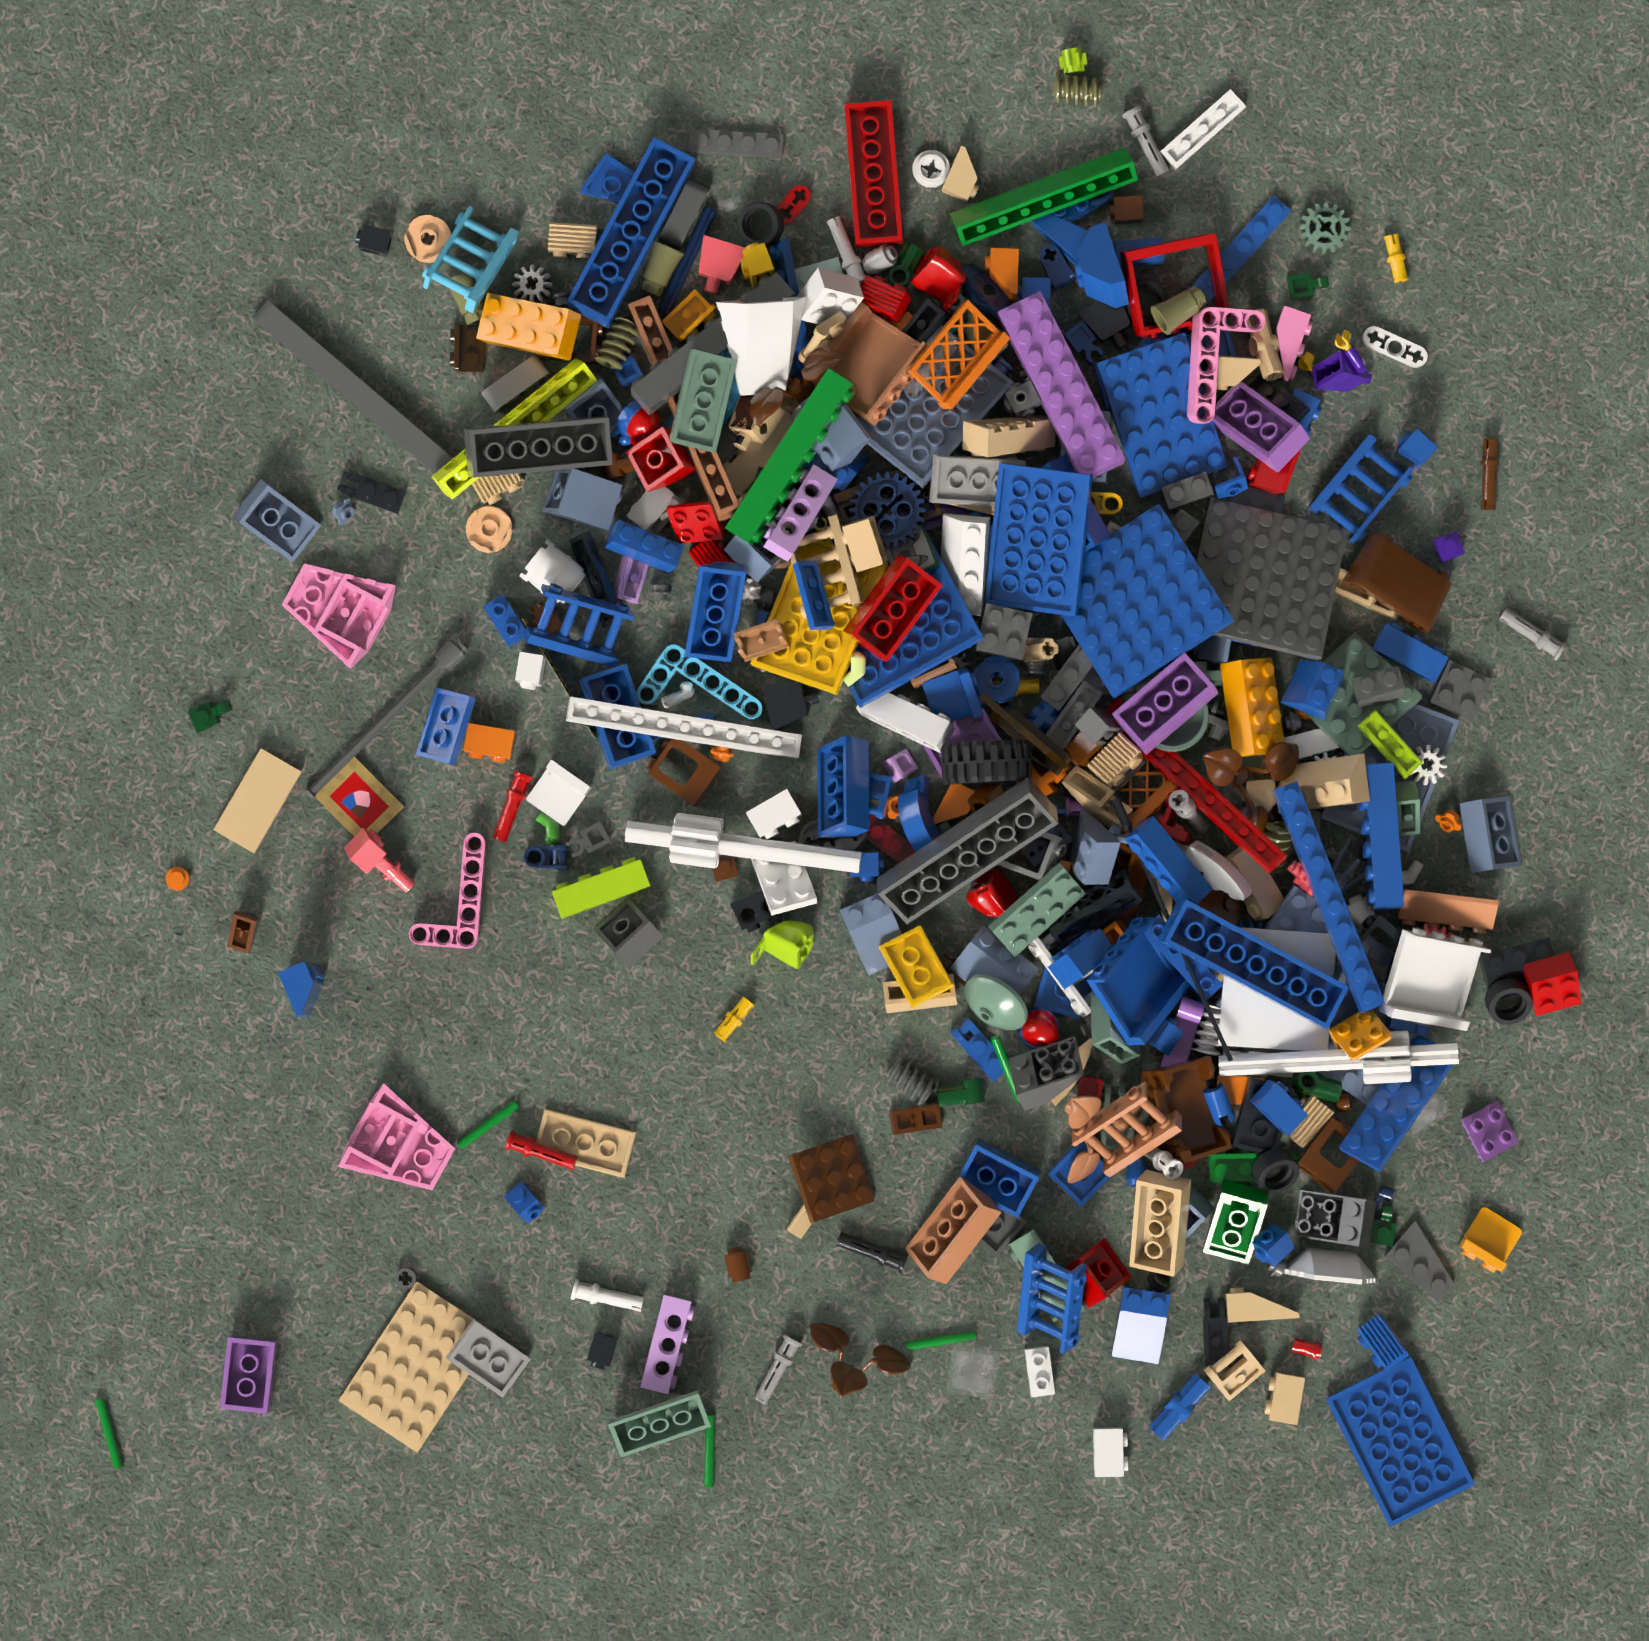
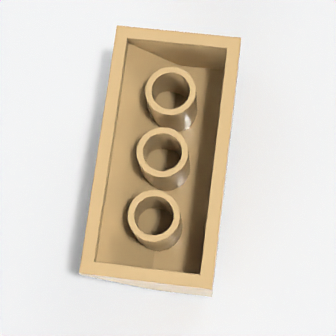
M1364 754L1297 764L1294 772L1287 779L1280 781L1277 788L1298 781L1309 810L1370 801Z

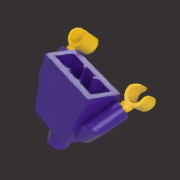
M1344 330L1342 337L1337 333L1335 345L1338 348L1345 349V351L1340 350L1315 366L1312 365L1315 358L1309 352H1305L1304 356H1301L1299 359L1298 367L1301 370L1310 371V375L1314 379L1315 389L1347 392L1362 383H1370L1372 373L1367 370L1368 364L1366 359L1359 354L1354 345L1351 346L1349 344L1351 339L1349 331Z

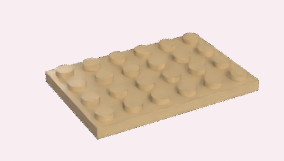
M416 1281L338 1401L418 1453L469 1375L450 1362L446 1356L474 1318Z

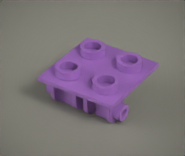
M1498 1100L1461 1119V1125L1466 1129L1469 1135L1468 1139L1472 1140L1471 1145L1475 1146L1478 1153L1477 1157L1481 1158L1482 1162L1519 1143Z

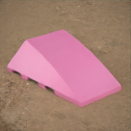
M304 564L282 606L351 669L369 652L391 612L396 586Z
M383 1083L370 1100L349 1138L338 1167L433 1190L455 1148Z

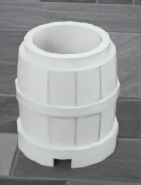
M547 539L545 543L548 547L546 549L541 547L525 568L528 573L526 575L521 573L519 577L526 582L529 581L540 590L541 594H543L541 590L542 584L550 585V583L560 585L564 590L573 592L586 575L583 572L584 569L571 556L554 547L555 544ZM557 600V601H556L557 603H559V601H560L562 604L565 603L564 601H561V600Z

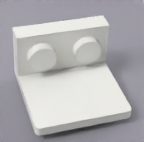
M551 760L546 766L547 770L526 800L562 826H565L591 787Z

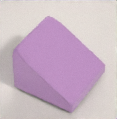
M907 749L902 750L882 763L890 777H893L894 783L918 769Z

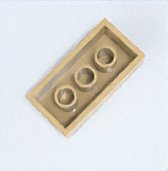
M1145 1170L1137 1179L1130 1267L1173 1277L1183 1267L1191 1179L1178 1177L1177 1179L1169 1180L1163 1173Z

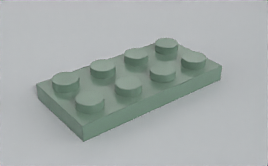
M690 349L669 442L716 453L737 360Z
M1058 863L988 927L1012 955L1016 957L1086 893L1064 867Z

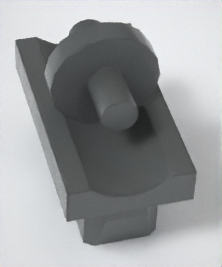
M1215 699L1213 705L1207 703L1208 711L1210 712L1208 724L1212 725L1208 737L1220 741L1225 731L1229 730V724L1227 721L1214 716L1216 714L1224 717L1226 712L1218 708L1220 701Z

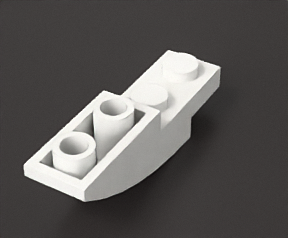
M1173 840L1197 870L1204 872L1203 877L1214 890H1222L1235 900H1244L1251 895L1253 890L1246 879L1221 854L1197 840L1189 846Z

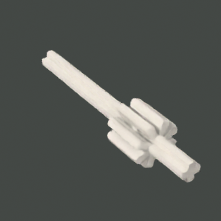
M677 813L675 815L673 826L628 821L625 831V842L669 847L671 863L717 868L719 856L728 855L859 873L862 860V852L724 834V821L722 818Z
M1390 1031L1392 1038L1357 1060H1351L1343 1049L1231 1055L1232 1061H1228L1227 1056L1223 1055L1219 1056L1220 1076L1363 1069L1365 1084L1410 1082L1411 1066L1459 1064L1458 1044L1410 1046L1408 1031Z

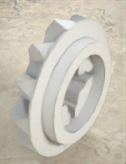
M927 150L916 157L912 170L918 183L924 187L936 188L946 181L950 172V165L948 159L942 153L935 150ZM935 160V168L941 171V173L933 172L932 176L928 178V171L923 167L930 166V163Z

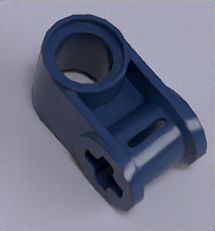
M1054 245L1044 246L1039 253V262L1046 272L1047 278H1051L1053 289L1058 291L1076 281L1071 267L1065 261L1060 250ZM1045 251H1048L1049 253H1055V256L1053 257L1054 261L1051 262L1050 259H1044L1046 255Z
M569 846L530 847L524 853V861L530 868L568 870L566 851L569 850ZM532 851H538L541 854V861L537 864H531L528 861V854ZM557 852H559V863H557Z

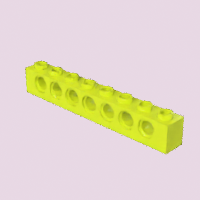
M575 358L493 426L549 421L598 380L584 362ZM466 448L431 476L442 492L451 499H454L479 478L468 476Z

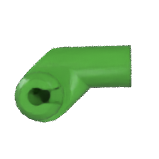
M541 812L536 821L546 828L545 843L549 846L556 845L561 838L560 825L550 816Z

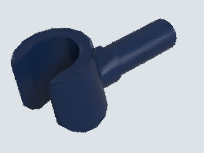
M1386 1186L1381 1187L1375 1199V1210L1381 1204L1382 1199L1388 1202L1391 1201L1394 1194L1393 1189Z

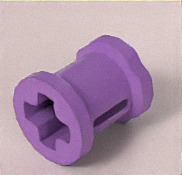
M1066 797L1065 809H1067V814L1065 818H1069V816L1079 817L1081 809L1085 808L1077 800H1071L1070 797Z

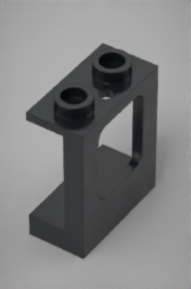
M1375 913L1373 916L1370 914L1362 922L1363 928L1358 932L1361 944L1376 927H1380L1399 943L1401 932L1380 914ZM1365 952L1373 973L1386 985L1395 954L1386 965L1381 966Z

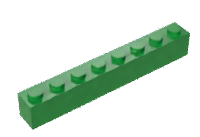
M1122 148L949 214L955 233L961 245L965 246L1138 181L1130 155L1126 148Z
M827 369L725 529L751 546L754 542L758 543L765 532L763 528L767 522L771 523L778 512L776 508L779 503L786 501L790 494V486L793 482L797 483L803 474L801 469L806 462L810 463L816 454L814 449L819 442L823 443L829 434L827 429L832 422L836 423L842 414L840 409L845 402L849 403L854 396L855 391L853 389L855 386L853 383L833 370Z

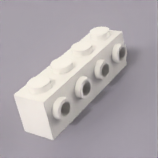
M889 692L862 708L858 705L856 707L861 716L941 753L942 745L948 743L955 730L949 717L942 713L935 715L923 704L919 703L916 706L910 703V699L901 694L895 696Z

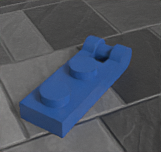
M966 1017L962 1021L963 1024L958 1029L954 1028L950 1033L994 1082L1004 1073L995 1049L974 1023ZM968 1031H971L974 1036L967 1042L963 1036Z

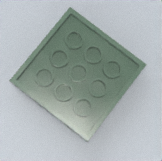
M1354 632L1323 661L1344 671L1343 682L1325 721L1307 713L1305 714L1348 756L1364 754L1373 744L1357 725L1376 710L1392 727L1422 699V695L1402 677L1405 685L1404 697L1359 709L1352 689L1353 678L1393 667Z

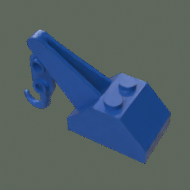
M1113 190L1106 192L1101 197L1090 198L1032 220L1033 227L1056 246L1074 265L1079 288L1084 287L1086 296L1114 308L1129 304L1125 280L1106 222L1092 226L1089 231L1070 223V221L1090 215L1098 207L1107 204L1112 199Z

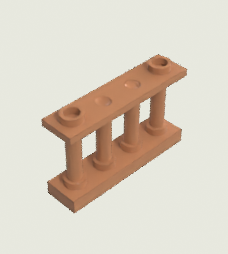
M1144 1081L1140 1085L1132 1087L1128 1093L1097 1112L1084 1126L1072 1129V1145L1077 1146L1083 1141L1090 1144L1103 1156V1172L1108 1177H1111L1181 1132L1182 1115L1177 1110L1169 1115H1164L1148 1100V1084ZM1140 1105L1158 1122L1150 1127H1146L1130 1111ZM1122 1117L1139 1134L1128 1139L1112 1122ZM1104 1129L1121 1146L1115 1150H1109L1094 1134Z

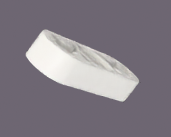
M1372 326L1367 328L1363 334V343L1368 348L1410 367L1419 368L1427 361L1428 355L1423 347L1384 329ZM1375 331L1378 333L1377 337L1384 340L1385 336L1389 337L1384 344V349L1380 348L1382 343L1379 341L1370 343V338L1367 334H1372ZM1391 341H1398L1401 344L1402 348L1399 353L1393 354L1389 351L1388 345ZM1406 345L1410 346L1408 352H1421L1420 357L1423 358L1422 361L1418 360L1414 363L1412 361L1413 357L1406 354L1405 359L1401 356L1406 350Z

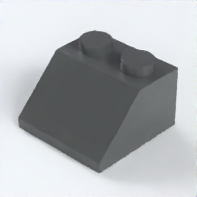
M629 898L594 928V931L628 968L664 937Z

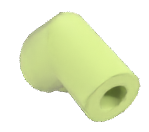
M858 651L852 653L851 671L842 678L848 687L866 672V658Z

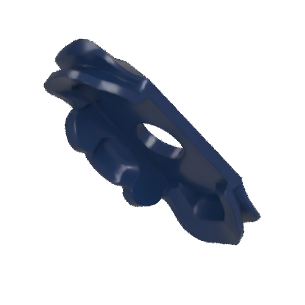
M972 263L966 265L962 270L966 277L963 283L966 287L964 290L965 295L984 315L991 314L996 321L1000 322L998 311L1012 305L1010 298L985 271ZM990 286L995 291V295L987 296L983 292V287Z

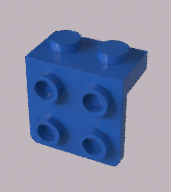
M966 667L940 675L922 684L931 713L935 715L942 713L949 717L951 721L971 714L974 719L984 716L981 709L985 708V704L980 699L981 694L976 695L974 687L978 686L973 672L969 674Z

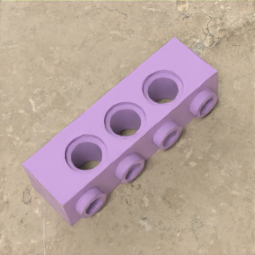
M813 465L809 471L805 469L798 481L801 483L798 490L793 488L786 499L790 502L788 507L782 506L775 519L779 522L776 527L771 525L766 532L764 538L767 541L763 547L788 562L838 479L816 465ZM805 490H811L815 496L807 495ZM794 508L800 509L803 515L796 514ZM783 527H788L792 534L785 533Z
M664 1294L641 1388L668 1394L670 1389H675L678 1376L673 1374L675 1366L680 1367L683 1353L679 1352L681 1343L686 1344L689 1330L685 1329L687 1320L692 1321L695 1307L691 1306V1300ZM669 1316H679L681 1325L677 1328L670 1327L668 1324ZM665 1338H671L675 1341V1348L672 1351L663 1349L662 1341ZM665 1361L669 1364V1371L666 1374H660L656 1370L658 1362Z

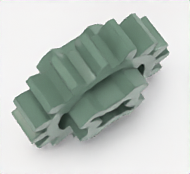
M1325 202L1323 208H1321L1317 203L1315 204V211L1308 208L1306 212L1309 216H1302L1301 220L1305 224L1299 226L1300 230H1304L1300 238H1307L1305 246L1307 247L1312 244V252L1320 248L1322 254H1325L1326 249L1334 253L1335 246L1340 249L1343 247L1341 240H1348L1349 237L1344 233L1351 230V227L1345 226L1349 222V218L1342 217L1345 212L1344 210L1336 211V204L1329 208L1328 202ZM1322 213H1327V214H1330V215H1332V216H1331V217H1322L1321 214H1322ZM1310 221H1312L1313 225L1315 226L1314 232L1312 234L1309 230ZM1338 222L1340 225L1339 236L1337 235L1338 233L1335 231V225ZM1321 224L1324 226L1328 224L1330 226L1328 229L1329 233L1327 231H1320ZM1327 239L1330 243H1320L1318 240Z

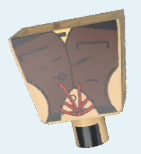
M740 395L729 423V428L737 435L734 446L742 451H746L751 441L758 443L766 442L785 415V412L779 408L758 427L752 420L749 412V405L753 396Z

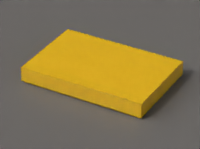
M921 925L879 946V950L911 1008L954 987Z

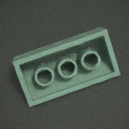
M1031 1228L1009 1243L1011 1248L1007 1251L1014 1262L1019 1260L1024 1267L1025 1253L1038 1243L1042 1245L1043 1243L1034 1229ZM1046 1249L1047 1260L1055 1263ZM1044 1269L1045 1280L1067 1290L1068 1282L1066 1279ZM1042 1289L1041 1296L1043 1300L1065 1310V1299ZM1083 1305L1081 1306V1313L1086 1310ZM1048 1313L1053 1322L1058 1320L1060 1324L1063 1323V1319Z
M698 1390L607 1421L621 1457L711 1427L704 1402Z

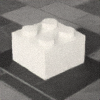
M817 268L797 295V297H806L802 320L815 324L822 323L840 311L847 317L846 322L864 298L858 278L822 268Z
M786 789L746 812V815L761 839L765 837L770 840L779 834L778 829L786 826L788 829L799 823L798 818L801 816V812Z

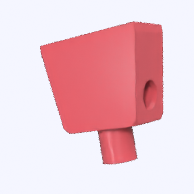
M704 235L699 276L707 278L704 288L705 292L717 295L721 283L731 285L741 266L740 259L743 258L742 250H745V247Z

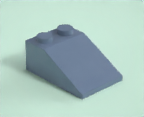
M262 479L233 515L240 524L292 562L295 561L322 526Z
M1081 809L1069 850L1072 871L1084 885L1109 884L1120 841L1086 809Z
M877 893L841 909L842 918L868 976L889 967L879 950V946L902 935L890 906Z

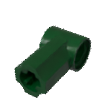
M905 243L897 263L890 270L889 285L894 286L896 283L907 288L924 253L922 249L912 243ZM895 274H902L906 280L902 283H897L893 280V276Z
M1313 1071L1302 1072L1292 1081V1088H1295L1294 1092L1300 1096L1310 1095L1335 1103L1338 1102L1343 1087L1341 1081L1319 1076ZM1302 1078L1309 1082V1088L1304 1087Z
M981 1078L961 1081L960 1084L936 1087L939 1107L985 1102Z

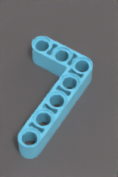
M670 645L665 648L636 692L638 700L642 705L651 706L659 699L676 672H679L746 719L755 720L762 714V705L758 699L699 659L685 657V650L678 645ZM671 650L680 652L681 657L677 662L668 660L667 655ZM696 663L700 666V671L697 675H689L687 673L689 664ZM659 669L667 672V678L662 682L654 679V674ZM711 676H715L720 680L719 686L715 689H711L706 685L707 679ZM644 689H651L654 692V697L650 701H644L641 699V692ZM731 689L739 693V698L735 702H730L726 699V693ZM747 704H757L759 707L758 712L755 715H748L745 712Z

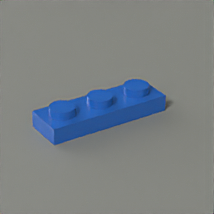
M817 560L797 561L793 564V569L810 630H830L835 625Z

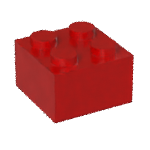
M1569 952L1523 964L1526 987L1532 997V1008L1536 1016L1582 1004L1578 972Z

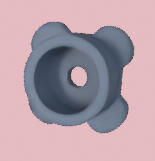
M346 498L344 501H338L332 510L333 516L339 519L338 524L341 526L345 525L346 521L350 520L355 514V509L351 505L352 500Z

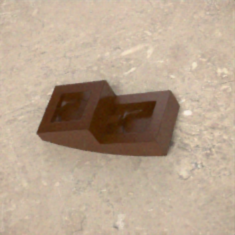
M939 1104L889 1112L892 1135L942 1128Z

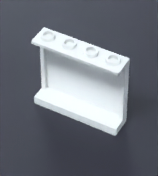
M1413 928L1412 931L1402 930L1383 994L1385 1004L1380 1006L1379 1011L1391 1018L1467 1031L1470 1022L1461 1017L1480 953H1490L1491 950L1482 946V941L1469 938L1468 942L1456 935L1446 938L1445 934L1432 931L1431 935L1426 934L1427 931L1419 928Z

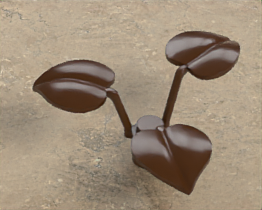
M818 348L808 355L804 361L805 368L801 371L803 379L793 378L789 374V392L779 387H774L773 390L770 388L761 389L754 395L749 405L750 416L754 423L760 427L764 420L781 407L785 396L789 397L792 401L796 400L799 404L802 403L813 392L809 381L824 375L828 368H834L844 360L843 357L830 348Z
M1287 742L1273 745L1266 753L1265 765L1268 768L1265 769L1248 767L1246 765L1242 767L1240 753L1229 748L1208 752L1203 755L1210 781L1217 786H1226L1232 782L1233 787L1240 792L1249 804V807H1243L1239 811L1264 833L1266 823L1269 822L1268 812L1262 806L1254 807V803L1241 788L1240 784L1247 780L1248 771L1258 773L1270 772L1271 779L1274 781L1287 779L1294 772L1298 764L1299 748L1297 744Z
M815 1323L809 1326L811 1338L818 1348L827 1352L838 1351L839 1353L838 1361L834 1362L830 1367V1374L833 1381L832 1387L838 1392L840 1397L863 1390L868 1383L864 1372L874 1363H876L878 1370L886 1374L904 1373L911 1367L909 1361L901 1352L888 1345H879L873 1349L872 1354L874 1358L870 1359L861 1369L853 1368V1365L849 1366L842 1361V1348L847 1347L849 1344V1339L843 1330L825 1323Z

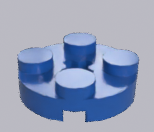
M991 656L984 659V662L974 670L978 686L974 687L977 694L982 696L985 693L997 704L1012 700L1020 687V674L1017 667L1009 659L1002 656ZM995 674H999V677L1003 679L999 685H994L993 682H990V679H993Z

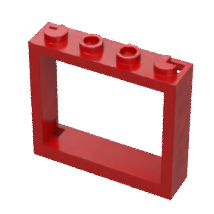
M1206 233L1120 252L1136 336H1143V340L1156 338V333L1163 331L1157 323L1147 326L1143 324L1132 264L1134 260L1205 245L1216 307L1229 308L1216 233ZM1209 313L1203 315L1205 323L1210 322ZM1193 316L1184 321L1170 334L1179 333V328L1188 327V330H1192Z

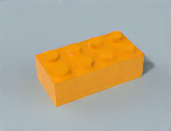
M487 293L476 339L492 345L570 360L581 314L566 308Z
M1272 658L1238 660L1220 664L1232 749L1239 752L1241 757L1266 755L1270 747L1285 741Z

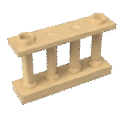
M836 514L828 517L830 525L827 526V529L805 535L797 548L826 538L834 539L836 547H833V550L801 561L817 560L819 565L834 559L840 560L842 568L839 569V572L822 577L823 584L827 586L842 581L843 583L846 582L848 590L844 591V594L829 598V606L832 608L848 602V604H852L858 610L864 599L856 569L852 567L849 560L850 550L848 544L845 545L842 539L843 521ZM797 548L791 556L792 566L797 561H800ZM800 605L801 614L806 619L804 606Z

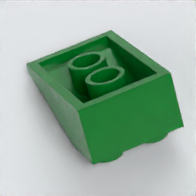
M1223 1179L1203 1252L1249 1264L1254 1249L1252 1241L1258 1236L1267 1209L1269 1194L1261 1191L1259 1188Z

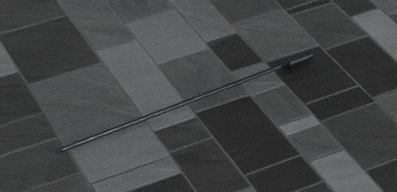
M1120 797L1111 800L1122 825L1121 828L1129 834L1132 831L1133 823L1130 822ZM1139 858L1167 921L1169 913L1150 871ZM1181 953L1227 1059L1232 1061L1233 1058L1188 956Z

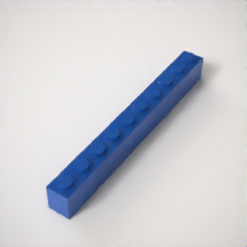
M1298 781L1272 791L1359 1013L1385 1004Z

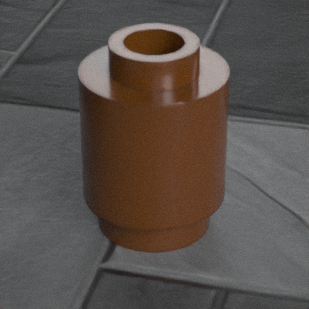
M741 1246L728 1249V1254L724 1255L729 1278L732 1277L733 1283L750 1279L752 1269L747 1250L742 1251Z

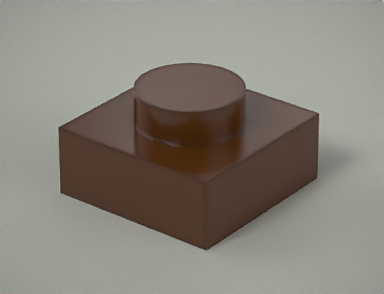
M719 856L717 868H712L716 882L739 876L733 856Z

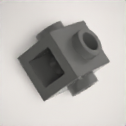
M1031 380L1022 385L1020 382L1008 387L1009 391L1005 392L1007 399L1003 402L1009 414L1014 412L1016 418L1022 416V418L1028 417L1035 412V408L1042 405ZM1019 398H1025L1022 402L1018 401Z

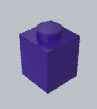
M1457 531L1432 541L1440 564L1465 554Z

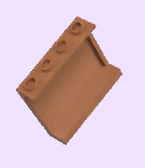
M861 302L842 326L843 330L841 333L834 337L826 348H830L844 359L831 370L855 386L853 389L855 394L850 402L846 403L854 414L875 427L878 421L885 417L891 404L899 399L901 391L905 386L913 381L914 377L908 372V369L926 349L927 345L923 341L919 343L872 313L867 305ZM823 375L815 380L809 381L811 386L816 388Z

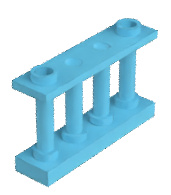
M469 206L465 213L461 212L455 222L456 228L433 265H427L422 277L425 278L423 287L426 289L435 280L463 295L464 299L467 300L465 310L473 313L514 248L519 232L510 228L506 235H500L471 220L473 207ZM468 228L497 243L498 249L496 252L491 251L490 253L460 236L464 229ZM454 245L485 260L486 264H488L485 270L482 268L478 270L450 255L449 253ZM445 262L475 278L477 283L474 288L472 286L468 288L438 272Z

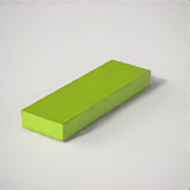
M1376 710L1357 725L1389 763H1394V768L1404 779L1423 763Z

